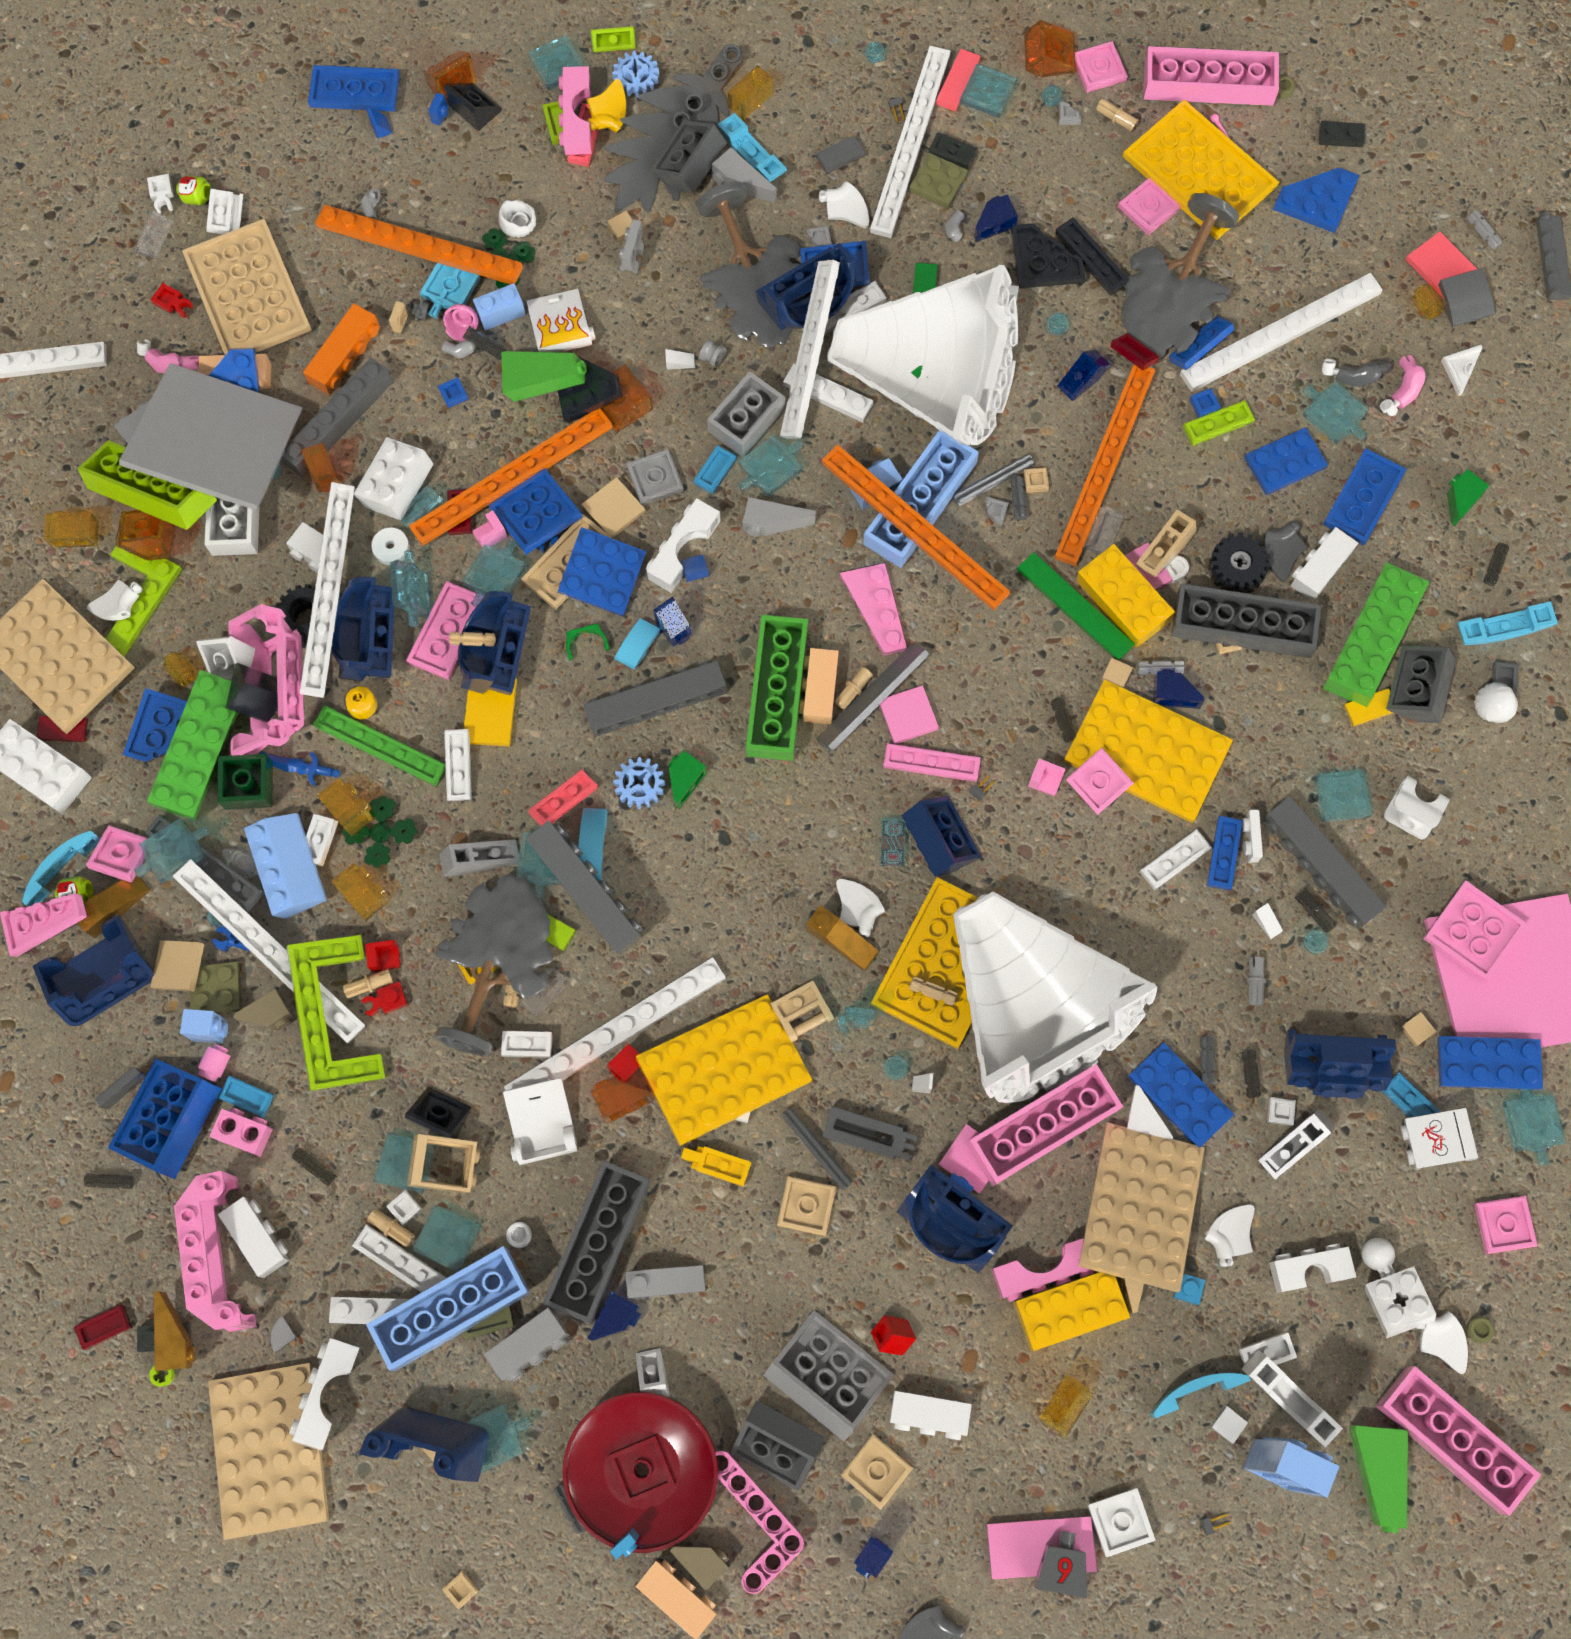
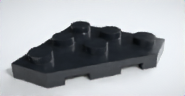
M1033 223L1011 225L1019 289L1085 282L1084 265L1081 257L1077 254H1071L1064 249L1065 246L1052 236H1046Z
M579 357L586 365L585 383L557 390L563 421L571 423L623 397L619 376Z

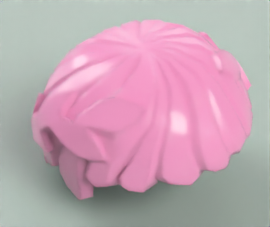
M455 304L445 311L443 322L446 327V333L453 340L464 341L473 337L478 327V316L473 308L464 304Z

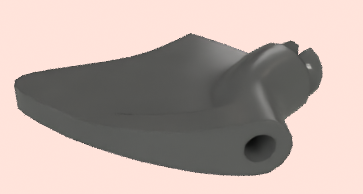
M1291 521L1277 531L1267 529L1264 535L1263 546L1267 547L1265 554H1270L1268 562L1270 563V569L1281 582L1287 580L1297 557L1308 549L1303 540L1297 535V532L1300 531V525L1296 521Z
M940 1604L927 1607L913 1616L902 1630L899 1639H952V1637L962 1639L965 1628L962 1625L956 1624V1621L944 1616Z

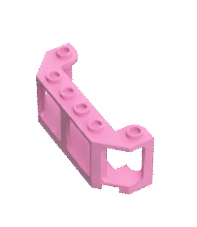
M263 604L228 621L229 636L255 648L251 666L253 669L272 676L271 656L274 651L277 652L278 720L272 717L270 721L265 723L250 717L251 735L239 733L231 739V755L233 756L258 754L268 744L281 746L289 740V737L294 732L304 726L303 694H299L302 680L301 635L297 630H291L284 620L286 615L281 609ZM254 617L261 619L266 625V632L274 633L276 636L264 642L254 628L249 624H245V622Z
M218 1171L196 1176L174 1205L186 1309L215 1330L225 1328L229 1332L257 1326L255 1314L244 1315L240 1311L241 1304H236L227 1299L216 1207L227 1205V1193L231 1190H239L238 1177Z

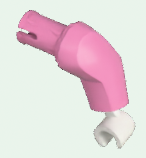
M144 339V344L137 341L138 355L145 356L146 362L158 373H165L170 363L190 370H198V355L178 356L176 353L163 354L158 349H151L150 340Z
M1407 355L1409 362L1405 356L1399 361L1400 366L1405 372L1402 386L1391 396L1392 400L1387 399L1380 404L1383 413L1387 412L1389 416L1396 415L1397 408L1403 409L1416 399L1424 384L1425 371L1423 367L1417 366L1411 355Z

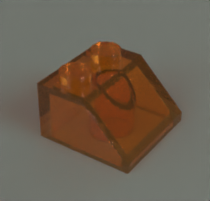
M1039 20L1024 32L1025 66L1027 72L1040 77L1070 74L1076 71L1073 32L1043 20Z
M461 50L449 55L445 60L431 66L424 72L427 85L434 94H443L446 100L445 84H474L477 82L471 55L469 52Z
M626 364L612 372L619 376L623 397L600 408L612 423L616 434L653 410L651 396Z
M140 510L121 512L116 546L147 561L170 558L175 525Z
M607 1079L602 1080L594 1085L595 1089L591 1090L592 1096L607 1124L652 1102L646 1090L616 1080L609 1082Z

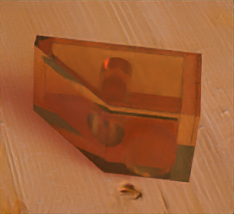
M323 443L301 450L319 493L330 492L331 482L340 484L333 461Z

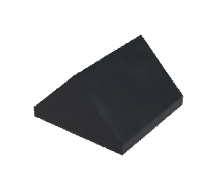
M451 83L444 86L448 105L477 131H480L502 110L499 105L473 83Z
M235 663L226 708L267 723L278 710L277 677L243 664Z
M427 1087L406 1112L405 1118L442 1137L457 1139L471 1111V1106Z

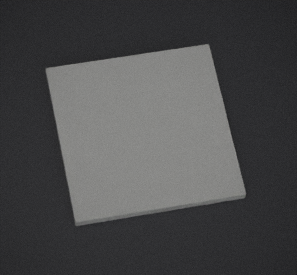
M170 363L120 458V465L257 511L299 421L303 408Z

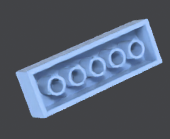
M939 430L894 493L933 525L953 498V495L976 466L979 452L968 445L958 443L949 435ZM880 513L864 533L863 545L900 568L904 566L917 548L913 541Z
M503 1246L366 1325L389 1371H397L526 1297L531 1292L508 1248Z
M1263 1437V1439H1254L1243 1468L1289 1491L1328 1498L1340 1466L1332 1463L1333 1457L1323 1452L1306 1450L1308 1445L1296 1439Z

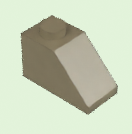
M276 989L232 1015L235 1020L242 1024L269 1030H281L291 1023L290 1020L295 1018L282 994Z
M675 1545L670 1550L705 1591L729 1568L727 1563L729 1557L719 1547L715 1550L712 1546Z

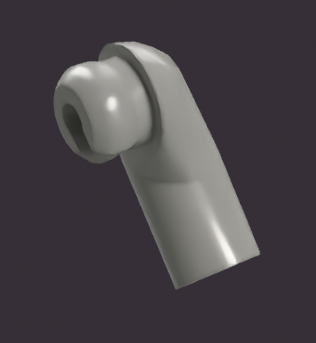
M376 188L370 189L361 201L365 217L375 220L377 215L374 208L381 196L380 191Z
M956 210L945 224L946 235L953 242H958L962 238L958 225L964 219V214L959 210Z
M467 339L455 345L445 341L442 351L461 359L474 352L476 342L473 339Z

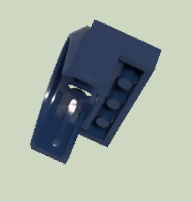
M841 243L833 246V248L829 247L756 290L758 303L781 331L787 327L791 329H804L811 296L802 301L793 302L812 291L819 261L835 260L840 263L834 287L837 296L833 293L828 319L833 317L843 307L852 289L857 287L853 257Z

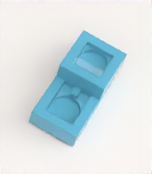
M640 618L619 648L615 660L635 670L646 656L647 649L659 635L660 628Z

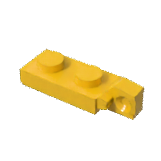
M698 1146L697 1151L684 1148L681 1159L692 1162L691 1168L697 1172L744 1187L751 1166L750 1161L705 1146L704 1148Z

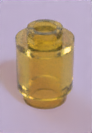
M1422 285L1414 291L1415 294L1412 296V299L1422 317L1431 320L1443 312V304L1433 286Z
M171 652L164 658L163 667L176 684L185 687L195 681L197 678L196 670L182 652Z

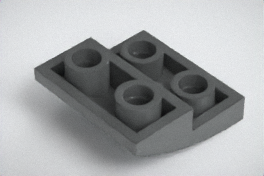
M1482 268L1440 280L1438 286L1446 302L1444 310L1452 327L1495 314L1491 291Z

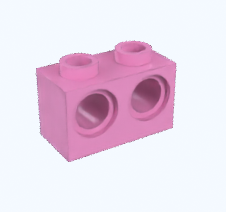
M232 1107L230 1111L221 1109L209 1137L261 1157L273 1130L266 1126L268 1121L253 1116L252 1120L244 1117L245 1112ZM235 1120V1129L231 1132H227V1124L230 1121ZM253 1129H257L258 1137L254 1141H250L249 1133Z

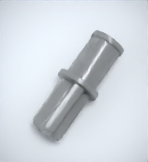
M1250 957L1248 959L1249 978L1247 979L1249 984V1004L1251 1006H1261L1264 1004V984L1267 982L1264 978L1265 959L1263 957H1255L1254 960L1253 957Z

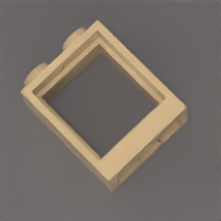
M422 1134L415 1135L407 1186L464 1194L470 1193L471 1188H475L477 1178L476 1173H473L474 1163L477 1164L480 1157V1149L477 1148V1142ZM427 1144L466 1149L461 1185L422 1180Z

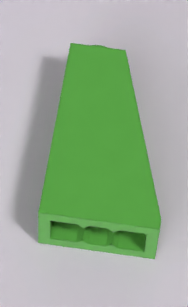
M501 352L503 394L513 402L585 383L586 365L574 353Z
M1349 1425V1432L1373 1524L1382 1526L1383 1532L1398 1533V1528L1407 1529L1408 1430Z

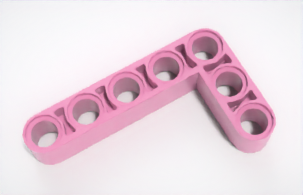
M717 1451V1456L724 1455L728 1459V1467L722 1471L718 1470V1479L774 1541L743 1574L742 1586L744 1590L748 1593L756 1594L762 1591L801 1552L804 1545L803 1536L727 1451ZM735 1475H742L745 1478L746 1486L744 1489L736 1490L733 1488L731 1481ZM760 1495L763 1498L764 1505L760 1510H754L750 1507L749 1499L751 1496ZM771 1515L779 1516L782 1521L781 1527L777 1530H772L767 1525V1519ZM789 1535H795L800 1541L798 1548L795 1550H790L785 1546L784 1541ZM770 1554L779 1556L781 1561L779 1567L775 1569L769 1568L765 1562L766 1557ZM750 1573H757L761 1578V1584L756 1588H752L747 1584L746 1578Z

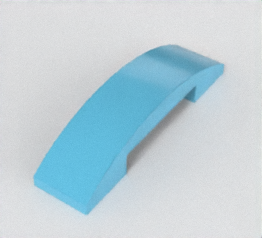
M736 113L718 123V128L733 150L769 182L787 171V168L774 154L770 156L748 132V126Z
M1550 601L1528 606L1523 611L1483 620L1482 617L1461 621L1457 624L1463 644L1478 645L1534 633L1557 625L1558 622Z
M583 808L578 847L584 854L580 857L584 862L588 860L599 872L595 876L600 881L602 879L607 809Z
M92 831L71 838L56 848L34 872L26 887L22 902L28 907L33 906L35 903L43 902L51 893L45 888L50 880L78 852L86 857L97 846L100 838Z
M1218 1373L1191 1379L1175 1387L1162 1397L1151 1410L1150 1416L1151 1418H1158L1178 1410L1179 1406L1176 1398L1217 1382H1219L1222 1390H1228L1251 1381L1250 1377L1237 1373Z

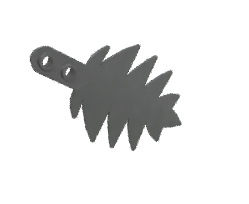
M726 45L703 77L689 73L674 75L673 78L687 85L656 89L638 95L640 100L667 113L632 115L620 119L622 123L651 137H639L605 146L607 151L635 159V161L615 169L604 178L605 182L621 185L617 194L614 212L626 208L638 198L643 204L645 211H650L658 184V178L650 170L683 120L714 124L719 130L716 106L725 117L729 116L728 103L721 89L742 60V51L737 45ZM733 52L736 57L729 59L728 53ZM721 70L723 76L717 77L715 72ZM663 182L674 200L678 201L679 191Z

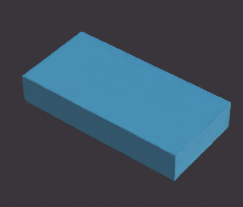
M717 445L693 480L694 484L713 495L736 461L737 456Z
M228 1076L218 1098L264 1118L275 1095Z

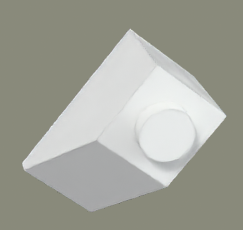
M661 1348L636 1353L640 1392H652L670 1397Z

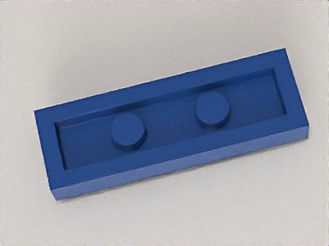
M1216 316L1198 331V336L1187 350L1179 354L1176 353V350L1169 355L1170 362L1187 370L1234 331L1233 323Z
M1224 816L1217 818L1206 886L1228 891L1232 889L1243 820Z

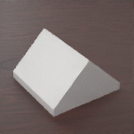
M231 636L199 639L196 641L208 673L232 681L235 663H240L250 668L252 666L255 648Z

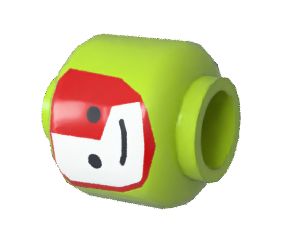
M186 175L177 184V194L185 204L201 206L210 199L211 186L201 176Z
M79 875L60 880L54 895L55 898L71 894L82 895L83 903H85L94 896V888L90 880Z

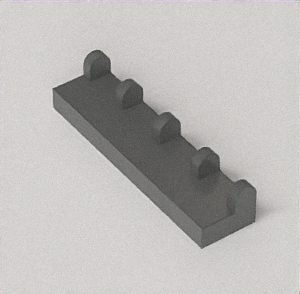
M1543 212L1536 220L1547 300H1567L1571 298V282L1561 216H1550L1549 212Z

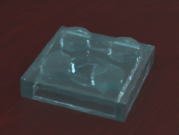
M567 35L528 52L529 58L547 90L559 86V76H563V67L584 66Z
M976 64L962 93L960 104L1000 118L1014 89L1017 78Z
M1364 769L1324 773L1315 776L1323 822L1372 816Z
M387 1133L373 1182L423 1194L425 1188L407 1186L413 1139ZM427 1144L422 1173V1180L427 1181L436 1145Z
M435 1204L412 1251L459 1272L481 1226Z

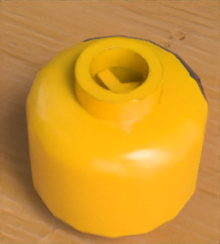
M354 686L345 694L344 705L351 716L362 720L371 717L376 712L377 700L372 691L367 687Z

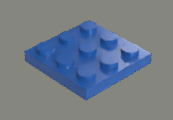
M545 468L488 505L525 555L583 518L579 509Z
M581 527L557 593L623 617L646 551Z

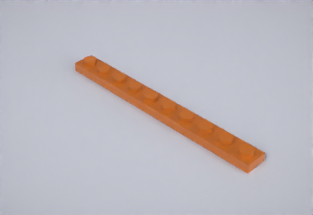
M328 205L323 206L315 221L318 228L510 285L516 283L523 269L522 263Z
M1133 365L1054 559L1076 567L1156 369L1149 367L1141 370L1136 365Z
M600 408L587 414L410 524L411 532L423 547L484 509L542 469H548L612 429V423Z
M838 444L822 459V464L993 611L1010 595V591Z

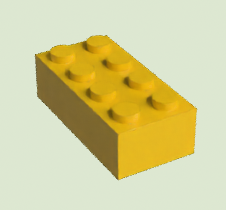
M1115 544L1111 545L1078 571L1076 581L1117 628L1135 643L1134 647L1136 649L1173 620L1175 611Z
M1102 1272L1013 1302L1031 1352L1130 1318L1116 1277Z

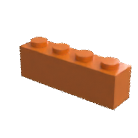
M353 303L303 371L307 382L331 395L333 390L340 386L344 375L351 371L357 357L364 353L371 338L377 335L380 325L376 315Z

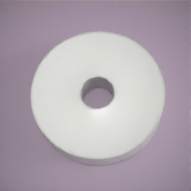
M397 528L382 529L372 540V551L377 560L383 564H398L409 554V541L406 535ZM394 544L393 548H387L388 545Z

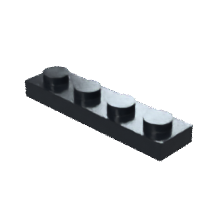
M1074 217L1056 228L1055 234L1074 255L1077 254L1083 259L1084 267L1110 296L1122 289L1129 281L1126 275Z

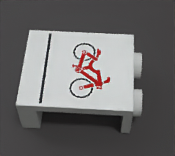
M1466 1108L1406 1118L1403 1121L1404 1125L1400 1126L1403 1140H1408L1410 1150H1406L1409 1165H1414L1415 1170L1478 1159Z

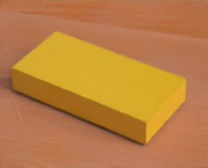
M1389 688L1375 693L1368 707L1354 701L1344 705L1353 727L1393 713L1386 709L1390 695Z

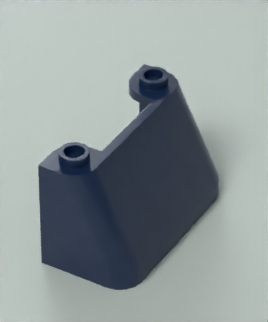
M119 914L110 918L102 925L101 931L105 939L66 963H63L57 957H48L33 965L47 1004L70 1026H80L152 981L154 973Z
M403 1407L366 1435L360 1455L398 1460V1454L401 1451L413 1450V1446L436 1452L433 1467L437 1475L451 1480L478 1482L489 1443V1435L486 1429L481 1426Z

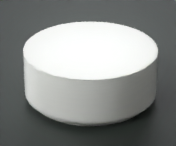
M516 1222L507 1230V1241L515 1248H524L532 1240V1230L525 1223Z

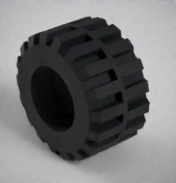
M305 584L304 588L301 585H297L293 591L291 588L286 591L288 594L286 596L282 594L279 598L281 603L276 604V608L281 609L286 615L284 620L291 630H297L301 635L302 648H305V645H307L310 623L299 625L296 624V619L302 611L313 606L315 586L312 588L310 584Z

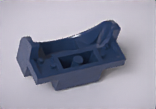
M374 577L351 579L338 601L331 651L339 665V679L363 681L365 676L391 677L395 587L376 585V578Z
M490 591L485 594L470 614L461 634L463 632H476L483 635L485 633H493L496 636L495 646H485V644L473 646L462 645V643L458 645V662L463 674L461 688L484 694L487 689L506 695L512 694L531 606L512 601L513 594Z
M1288 1029L1284 1048L1287 1085L1307 1087L1312 1090L1313 1095H1321L1327 1098L1347 1097L1349 1099L1363 1098L1368 1089L1375 1092L1387 1090L1392 1080L1390 1060L1396 1050L1395 1039H1387V1035H1378L1377 1038L1297 1034V1030ZM1315 1056L1316 1064L1308 1057Z
M933 1165L928 1167L896 1211L909 1221L918 1240L930 1252L944 1260L966 1264L977 1273L991 1260L1013 1226ZM929 1197L935 1201L933 1204L930 1201ZM977 1232V1233H978L979 1235H981L982 1237H977V1236H974V1235H975V1233Z

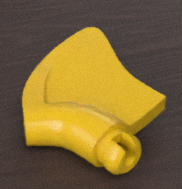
M616 79L601 95L587 99L592 116L587 122H589L590 130L592 131L608 128L616 133L623 124L620 119L626 115V99L621 80Z

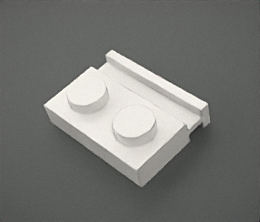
M210 189L206 232L225 234L240 228L243 194L236 195L233 192Z

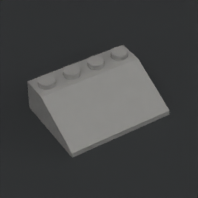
M813 1310L763 1376L841 1440L845 1441L894 1374Z

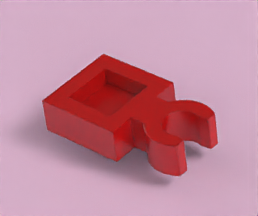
M165 283L161 284L150 299L153 305L170 314L175 309L182 318L187 317L185 311L182 310L184 307L193 309L190 300L183 298L181 292Z
M400 982L377 989L378 997L376 998L367 996L361 1000L363 1004L373 1003V1008L365 1012L367 1016L376 1015L381 1008L387 1014L408 1006Z

